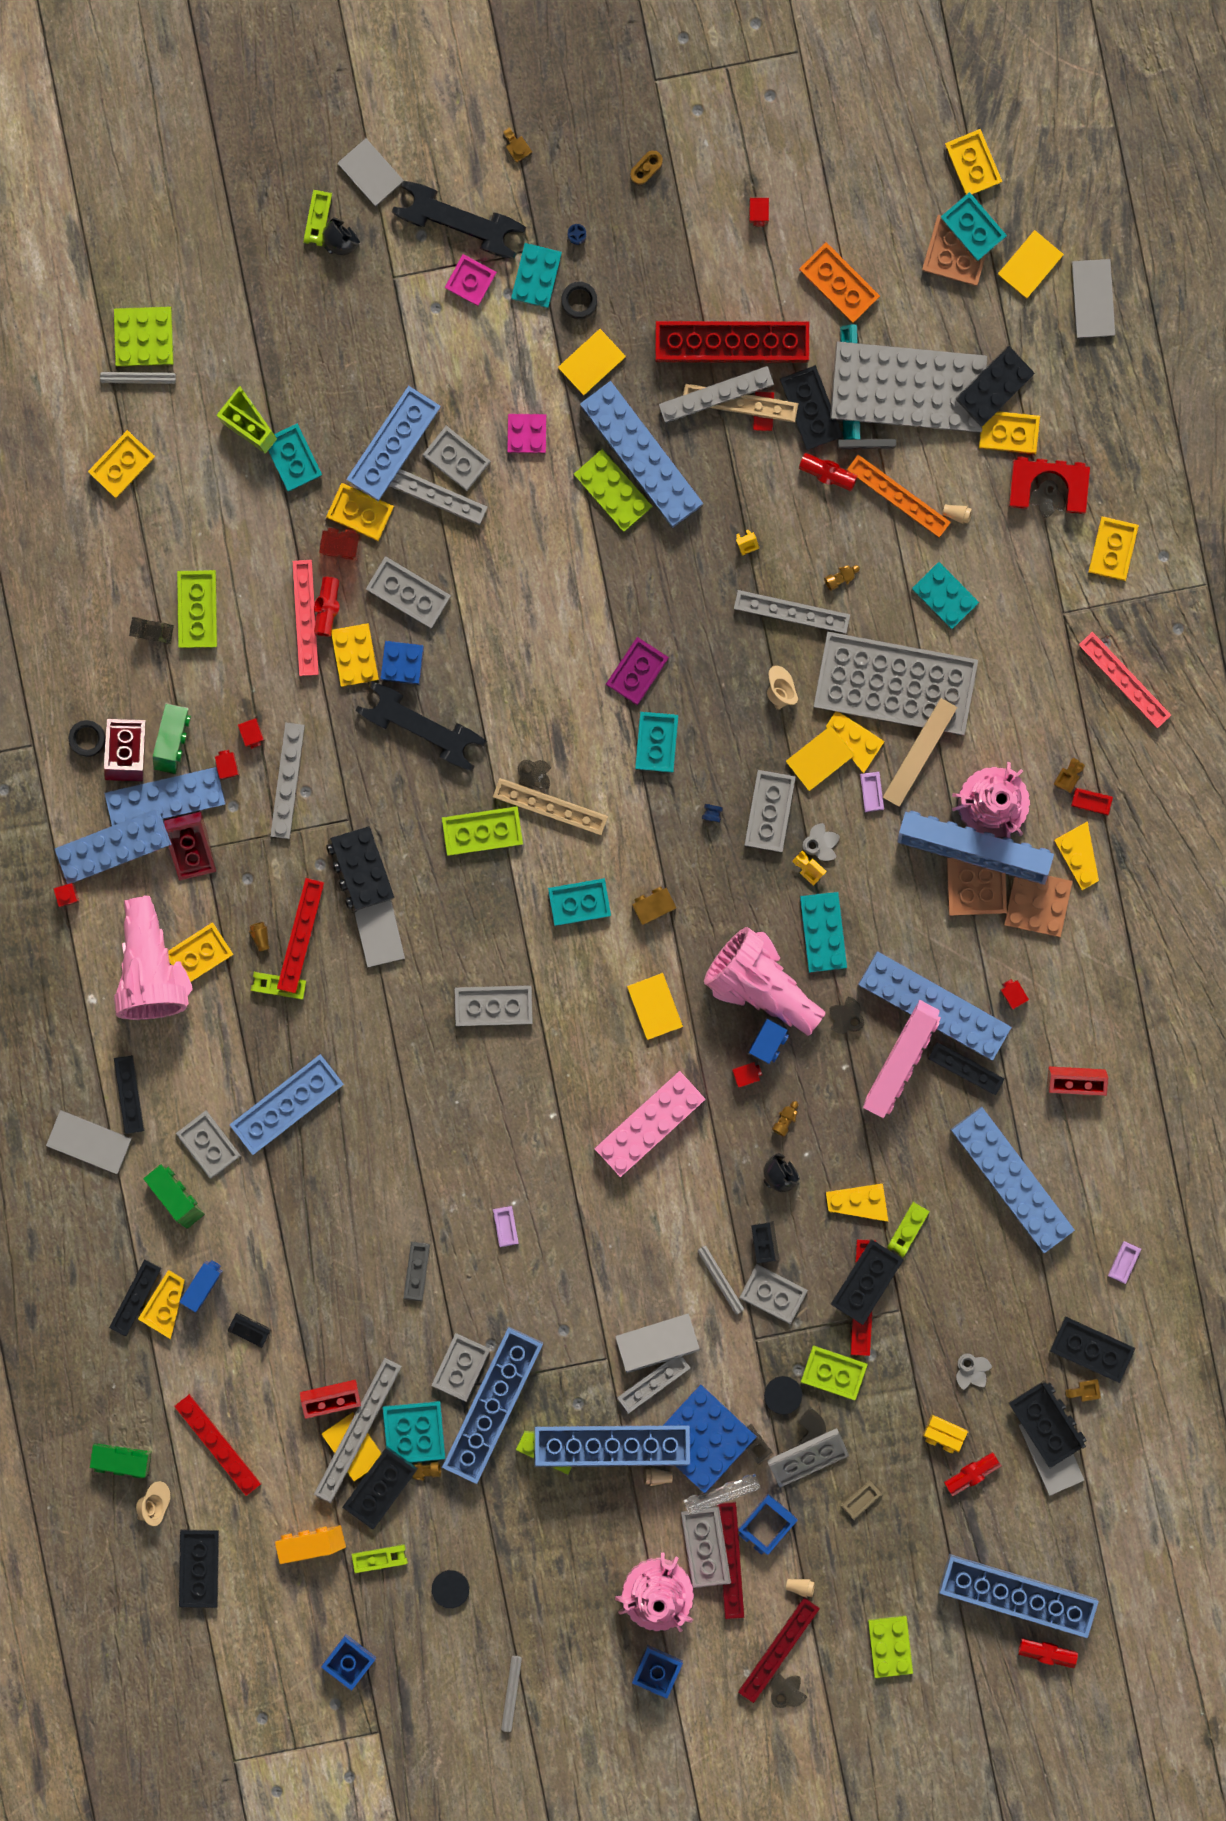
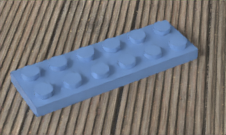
M408 386L346 481L379 502L441 406Z
M217 767L105 793L112 826L155 809H159L162 819L226 805Z
M155 809L57 847L55 852L66 882L69 884L172 844L159 809Z
M320 1054L237 1118L230 1126L251 1154L254 1155L338 1090L344 1083Z

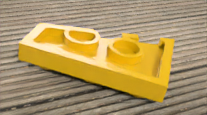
M835 711L826 728L829 726L834 728L855 755L851 759L864 774L884 741L842 713Z
M1087 821L1054 840L1081 890L1099 881Z
M883 1183L826 1192L828 1211L888 1221Z
M168 1270L138 1320L171 1339L185 1279Z

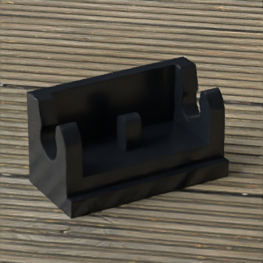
M774 1221L751 1225L757 1264L779 1260Z
M239 1312L235 1314L228 1328V1332L260 1348L263 1347L271 1331V1328Z

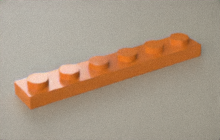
M857 455L848 467L847 471L858 475L857 479L938 538H940L951 523L860 455Z

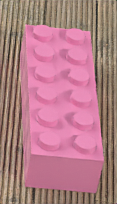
M921 1000L918 1001L871 1087L863 1108L882 1118L885 1117L886 1113L890 1115L896 1101L894 1098L900 1097L905 1085L904 1080L908 1082L914 1068L912 1065L918 1064L923 1052L921 1049H926L932 1035L930 1032H935L940 1023V1010Z
M678 1071L594 1149L621 1177L706 1099Z

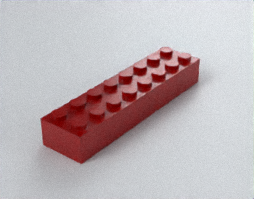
M656 321L655 362L809 363V321Z

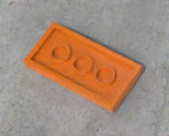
M827 242L799 268V271L852 324L880 297Z

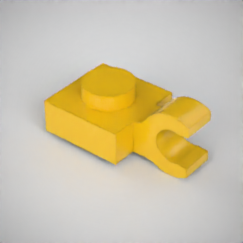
M803 851L793 860V863L802 869L800 874L813 886L827 872L814 859L809 862L808 856Z

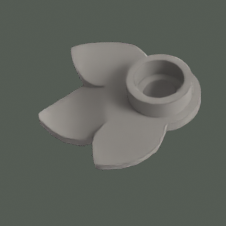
M824 823L817 824L812 827L810 836L804 840L803 849L807 854L816 855L820 860H833L836 858V854L831 848L837 844L840 836L834 832H825ZM810 842H814L816 844L815 849L809 848Z
M971 1354L960 1356L958 1359L959 1370L956 1374L959 1386L964 1390L971 1382L976 1386L985 1387V1371L992 1368L990 1362L984 1357L975 1358ZM970 1360V1366H964V1361Z

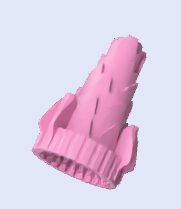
M1007 762L1006 768L991 767L975 772L963 783L959 794H952V797L958 799V806L952 808V811L958 810L961 820L966 824V827L974 828L976 832L983 834L984 832L994 834L995 837L1010 839V834L1013 832L1022 836L1023 832L1019 828L1026 820L1030 805L1029 793L1019 777L1023 772L1022 769L1016 773L1010 769L1011 763ZM1000 793L1006 796V802L1003 805L998 804L996 801V796Z
M150 896L124 900L125 943H122L124 960L122 963V976L117 992L114 995L116 1016L121 1019L145 1020L171 1016L185 1011L188 1005V995L193 990L192 984L180 961L176 962L174 966L170 965L168 948H165L163 930L159 928V921Z
M748 927L743 928L726 943L716 956L706 973L704 984L712 989L713 996L719 1000L741 1006L747 1001L759 1010L761 1008L769 1015L778 1017L788 1026L792 1027L793 1025L807 1036L811 1035L812 1031L825 1016V1011L808 999L796 985V981L782 971L784 968L777 963L780 960V956L769 937L764 932L755 933Z
M661 1553V1558H650L634 1566L632 1571L626 1576L622 1595L615 1596V1600L622 1602L624 1605L618 1613H627L637 1625L654 1631L669 1630V1628L677 1627L679 1632H682L681 1626L685 1621L692 1623L693 1619L688 1614L693 1604V1586L689 1575L677 1564L679 1558L675 1556L670 1561L664 1559V1553ZM657 1601L662 1602L665 1605L664 1609L656 1611L653 1608L654 1603Z

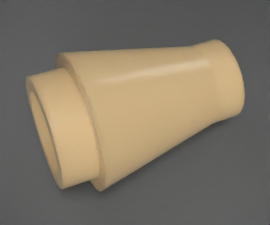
M945 504L943 516H947L961 524H969L972 515L971 508H968V506Z
M651 1467L644 1470V1484L649 1485V1487L672 1483L673 1474L670 1471Z
M811 1579L787 1580L786 1590L805 1598L813 1596L815 1582H812Z

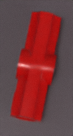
M807 453L804 454L799 465L800 470L816 476L820 482L828 485L834 484L848 491L853 490L858 475L840 468L834 461L821 460Z
M322 578L320 596L314 603V611L317 612L314 628L315 635L331 636L333 619L338 614L340 606L339 602L336 601L339 580L337 578Z
M991 1452L977 1462L974 1461L963 1467L959 1473L944 1481V1484L952 1496L957 1495L967 1487H972L985 1479V1476L1000 1468L1001 1464L994 1453Z
M1024 1638L1021 1639L1018 1655L1037 1659V1661L1049 1665L1057 1664L1073 1669L1076 1666L1078 1652L1060 1648L1052 1643H1040Z

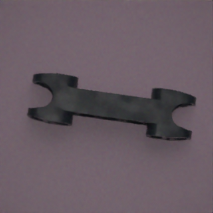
M403 181L401 187L414 196V203L408 208L393 207L392 213L422 228L425 227L427 220L483 240L480 249L499 257L515 259L517 253L505 246L503 239L510 232L525 233L526 227L510 217L495 212L491 220L485 219L435 200L438 191L419 183Z
M372 681L369 682L368 687L372 688L379 695V704L373 709L357 706L356 712L384 729H387L390 721L443 748L439 756L440 758L455 766L473 771L475 766L464 758L463 750L466 745L471 743L485 747L487 744L485 739L456 723L451 731L401 705L400 702L404 695L387 686Z

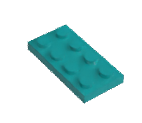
M832 892L800 896L809 972L847 968L839 893Z

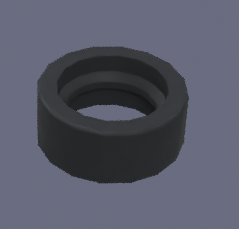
M585 282L569 284L561 296L562 307L565 313L575 319H585L591 316L597 307V294L594 288ZM576 289L585 290L590 295L591 303L584 311L577 312L569 306V295Z
M83 720L74 724L68 736L69 745L72 750L85 757L95 756L100 753L106 742L105 732L102 727L90 720ZM85 727L93 728L98 734L97 745L89 750L80 748L76 743L78 731Z

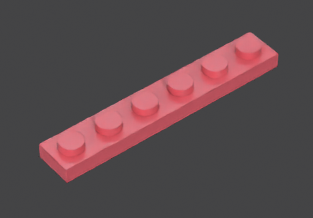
M312 560L292 561L299 676L319 675L317 635L314 633L316 618L314 611Z
M1093 632L1078 645L1156 728L1160 727L1171 716Z

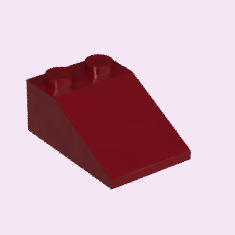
M107 719L104 761L105 780L143 781L145 720Z
M197 812L165 820L164 825L172 844L169 846V850L179 881L216 872L202 813Z

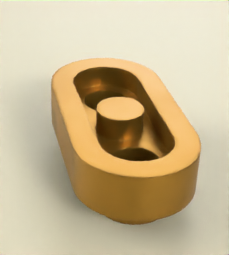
M657 151L647 152L632 168L630 173L631 180L638 185L645 184L662 166L663 158L661 154ZM652 158L656 159L657 161L654 165L650 164L649 160ZM642 172L644 176L643 178H637L636 174Z

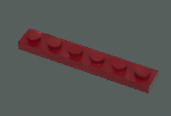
M736 1502L717 1503V1507L719 1506L731 1579L730 1584H723L725 1619L745 1618Z
M803 1597L742 1684L738 1693L752 1703L756 1701L820 1608Z

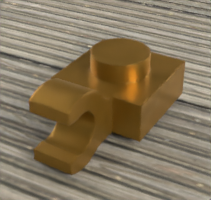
M510 127L503 131V134L510 143L506 146V149L516 163L532 153L522 136L517 139Z
M1072 758L1068 768H1062L1054 785L1071 793L1080 778L1077 773L1084 769L1085 764Z
M1098 1379L1078 1382L1079 1388L1065 1390L1066 1397L1074 1398L1080 1396L1082 1402L1101 1399Z

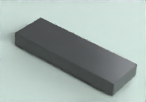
M896 439L838 440L839 450L894 449L896 447Z
M411 1241L403 1299L423 1301L430 1244Z

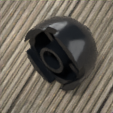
M335 217L323 229L324 248L330 254L335 253L345 256L352 253L360 245V240L350 227L346 229L342 226L344 222Z
M776 1153L766 1162L763 1169L764 1183L768 1188H773L778 1192H787L800 1184L797 1182L800 1180V1177L790 1161L787 1164L783 1160L785 1156L780 1153Z

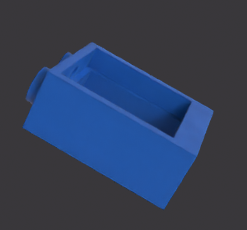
M213 1260L204 1262L181 1298L180 1303L197 1312L222 1274L221 1265Z
M767 1493L739 1526L738 1530L741 1532L739 1536L746 1542L752 1541L755 1544L753 1548L761 1555L763 1553L769 1555L798 1519ZM766 1504L788 1521L767 1546L746 1529Z

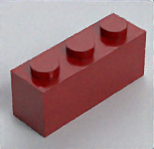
M1049 1066L1047 1087L1049 1093L1107 1096L1108 1075L1106 1069Z
M356 1379L300 1392L305 1419L361 1406Z

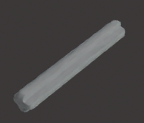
M101 372L100 382L175 384L176 374Z
M706 1246L699 1248L697 1251L734 1313H741L744 1310L742 1304Z
M520 1656L511 1657L501 1730L504 1732L512 1731L522 1660Z

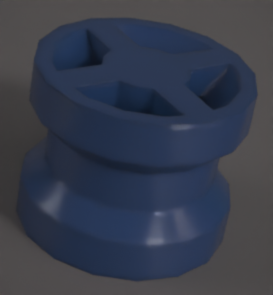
M581 224L571 225L567 234L569 241L574 245L582 244L586 240L585 227Z
M705 804V814L702 815V819L720 823L721 818L719 816L723 811V807Z

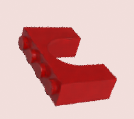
M1017 457V460L1012 461L1008 507L1028 509L1033 479L1042 473H1053L1064 481L1067 488L1065 513H1086L1090 467L1086 466V463L1074 462V465H1067V461L1056 460L1055 463H1047V459H1036L1035 462L1028 461L1029 458Z

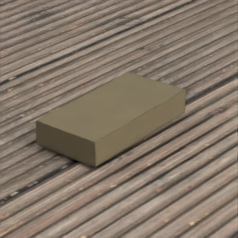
M868 1480L841 1506L855 1520L882 1496V1493Z

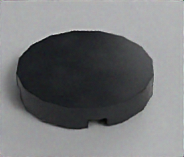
M788 1376L775 1377L769 1381L764 1392L765 1402L769 1409L783 1415L795 1411L801 1404L803 1396L798 1382Z
M445 1570L435 1577L431 1592L434 1600L440 1606L453 1609L461 1606L467 1600L470 1585L467 1578L461 1572Z

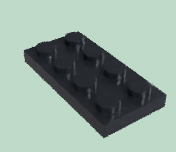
M1007 346L955 399L980 426H983L1035 373L1010 346Z
M816 365L780 378L788 402L799 404L796 424L807 451L843 437L837 420L830 419L831 404Z
M871 1239L830 1304L863 1325L904 1259Z
M1065 1316L1049 1351L1120 1383L1136 1348Z
M386 1446L342 1508L374 1530L418 1468Z
M181 1529L179 1607L218 1608L219 1530Z

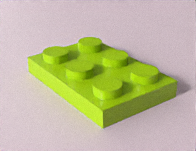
M813 1345L800 1382L856 1400L868 1364Z
M907 1616L868 1620L874 1677L913 1674Z

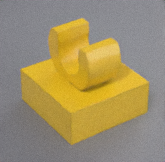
M746 530V536L740 537V534H737L736 541L742 556L759 549L754 532L751 533L749 530Z

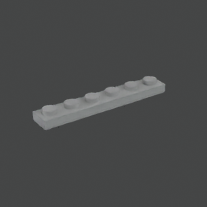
M766 366L663 402L659 406L664 421L667 423L773 386L774 383L769 368Z
M402 469L398 471L389 485L396 490L479 526L488 508Z
M741 590L737 592L734 606L735 610L844 634L847 632L850 614Z
M285 722L271 837L290 839L305 725Z

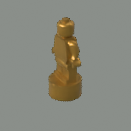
M857 565L839 567V572L826 576L824 582L830 591L838 588V585L843 582L849 584L855 578L854 573L860 571V567Z
M792 1101L790 1107L786 1106L782 1112H779L781 1118L774 1124L772 1130L780 1136L785 1137L789 1131L788 1126L791 1121L796 1122L798 1112L795 1109L799 1106L797 1101Z
M422 1462L414 1464L418 1468L412 1476L415 1480L423 1481L425 1476L441 1477L440 1462H431V1464L423 1466Z

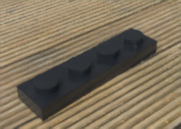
M938 1042L928 1057L932 1062L994 1095L997 1094L1005 1079Z
M134 1056L114 1058L125 1134L145 1131Z
M144 1259L109 1327L110 1329L124 1336L128 1335L162 1269L161 1267Z

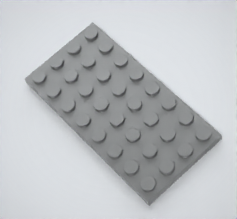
M836 342L830 419L980 433L982 432V426L968 414L955 398L987 367V356Z
M827 632L813 707L923 728L939 699L943 698L958 707L944 732L965 735L978 660Z

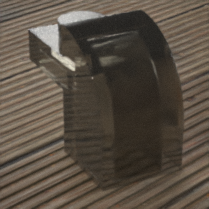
M132 617L129 636L141 640L171 644L174 625Z
M812 1407L798 1419V1422L808 1432L796 1446L826 1433V1425L823 1418Z
M750 1424L747 1428L757 1438L746 1450L755 1462L760 1465L771 1457L774 1452L755 1427Z

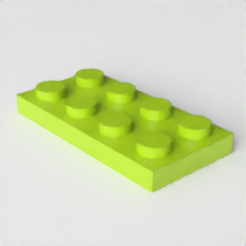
M603 449L573 474L623 532L653 507Z
M216 570L177 571L179 648L217 647Z
M518 806L442 817L447 856L523 845Z

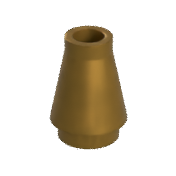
M264 922L250 925L249 933L258 951L269 949L268 931Z

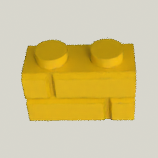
M931 1415L923 1437L926 1438L925 1442L936 1446V1443L943 1445V1450L953 1454L954 1451L959 1453L968 1431L935 1415Z

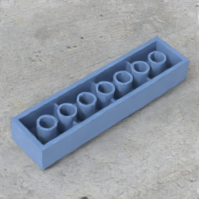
M611 381L580 403L582 410L672 528L703 506V502Z
M915 811L905 812L897 843L1040 884H1046L1054 857L1050 850L1045 848L1035 849L1028 843H1014L1012 839L1006 837L1000 839L989 832L979 833L971 827H958V824L954 822H940L938 818L933 816L926 818L920 816L921 814Z
M878 951L858 983L860 987L910 1015L919 1000L940 1010L939 1017L941 1019L937 1027L938 1031L992 1061L1012 1028Z
M979 1107L950 1129L1043 1253H1046L1075 1231L983 1107Z
M508 1326L442 1468L471 1482L478 1483L541 1350L543 1342Z
M690 1426L534 1427V1467L690 1465Z
M951 1554L948 1556L938 1590L940 1594L1085 1638H1088L1099 1602L1097 1598Z

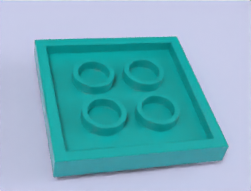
M441 1401L383 1406L386 1446L409 1462L446 1459Z

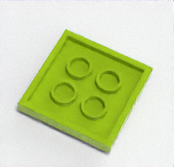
M172 307L114 309L116 367L174 365Z

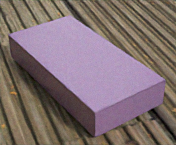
M880 773L860 774L865 812L884 810Z
M512 1206L493 1209L499 1246L519 1244Z
M1123 1241L1108 1276L1126 1284L1141 1249Z

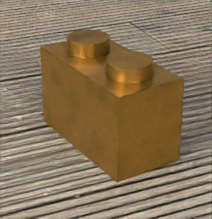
M660 886L651 891L652 895L648 897L642 895L634 899L635 903L632 906L642 925L676 909L667 888L663 889Z

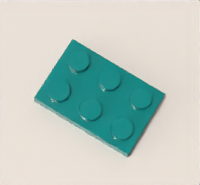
M970 192L940 217L976 261H979L1007 237Z
M525 243L511 299L549 308L562 252Z
M298 423L274 434L277 440L268 451L288 492L323 476Z
M940 562L912 587V590L951 630L979 603Z
M640 711L635 769L674 772L678 715Z
M605 878L548 888L555 926L611 916Z

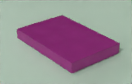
M636 637L605 685L638 706L669 657L639 637Z

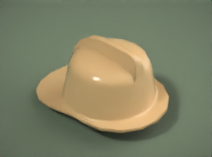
M773 666L768 673L770 686L767 696L778 710L786 705L796 704L798 696L791 675L783 667Z
M158 1481L151 1484L146 1495L141 1497L136 1504L137 1519L145 1521L150 1526H157L161 1523L170 1501V1490L164 1482Z

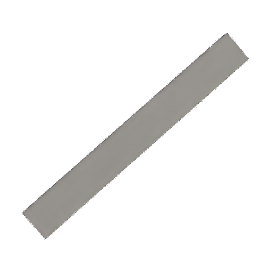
M384 1358L361 1402V1406H359L314 1493L315 1496L329 1503L332 1502L399 1373L401 1365Z

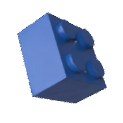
M385 641L381 680L420 685L424 646Z
M766 1019L748 1053L768 1064L771 1061L775 1062L780 1053L777 1051L779 1045H784L789 1036L786 1034L787 1029Z
M345 1634L324 1661L321 1668L352 1691L375 1661L376 1656Z
M647 1645L632 1678V1683L667 1699L682 1667L683 1660Z

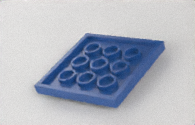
M701 1384L663 1425L690 1426V1465L676 1467L705 1494L757 1438L750 1429Z

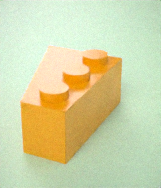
M341 1525L329 1528L324 1526L316 1528V1531L312 1532L304 1530L292 1536V1533L281 1535V1539L275 1541L279 1563L284 1564L330 1555L346 1548Z

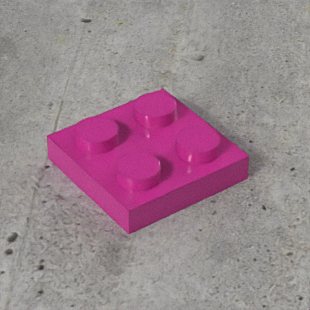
M463 254L445 289L479 307L497 272Z
M508 414V453H546L547 415Z

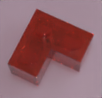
M328 528L327 531L323 530L319 554L358 561L361 536L358 535L357 531L345 529V532L340 533L338 529Z

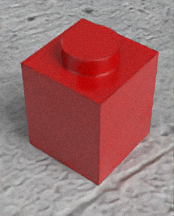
M750 198L749 223H752L753 226L763 227L769 223V198Z
M256 718L238 724L246 747L250 746L251 749L262 746L261 742L265 740Z
M230 750L218 752L219 755L215 756L219 778L222 780L239 776L235 753H230Z
M74 883L53 888L59 907L80 902Z
M1010 979L1002 984L1003 988L1000 991L1011 1010L1029 1000L1018 980L1013 981Z
M754 1062L732 1069L738 1088L760 1081L759 1076H762L760 1066H755Z

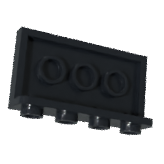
M370 826L341 834L328 840L326 849L329 856L332 855L334 872L339 875L340 889L345 892V903L352 913L395 898Z
M1043 1380L1008 1402V1404L1050 1469L1080 1449H1084L1086 1447L1084 1443L1087 1440L1081 1431L1078 1433L1074 1428L1077 1424L1072 1416L1069 1415L1067 1417L1064 1412L1066 1406L1061 1399L1057 1400L1054 1396L1056 1391L1050 1382L1047 1384Z

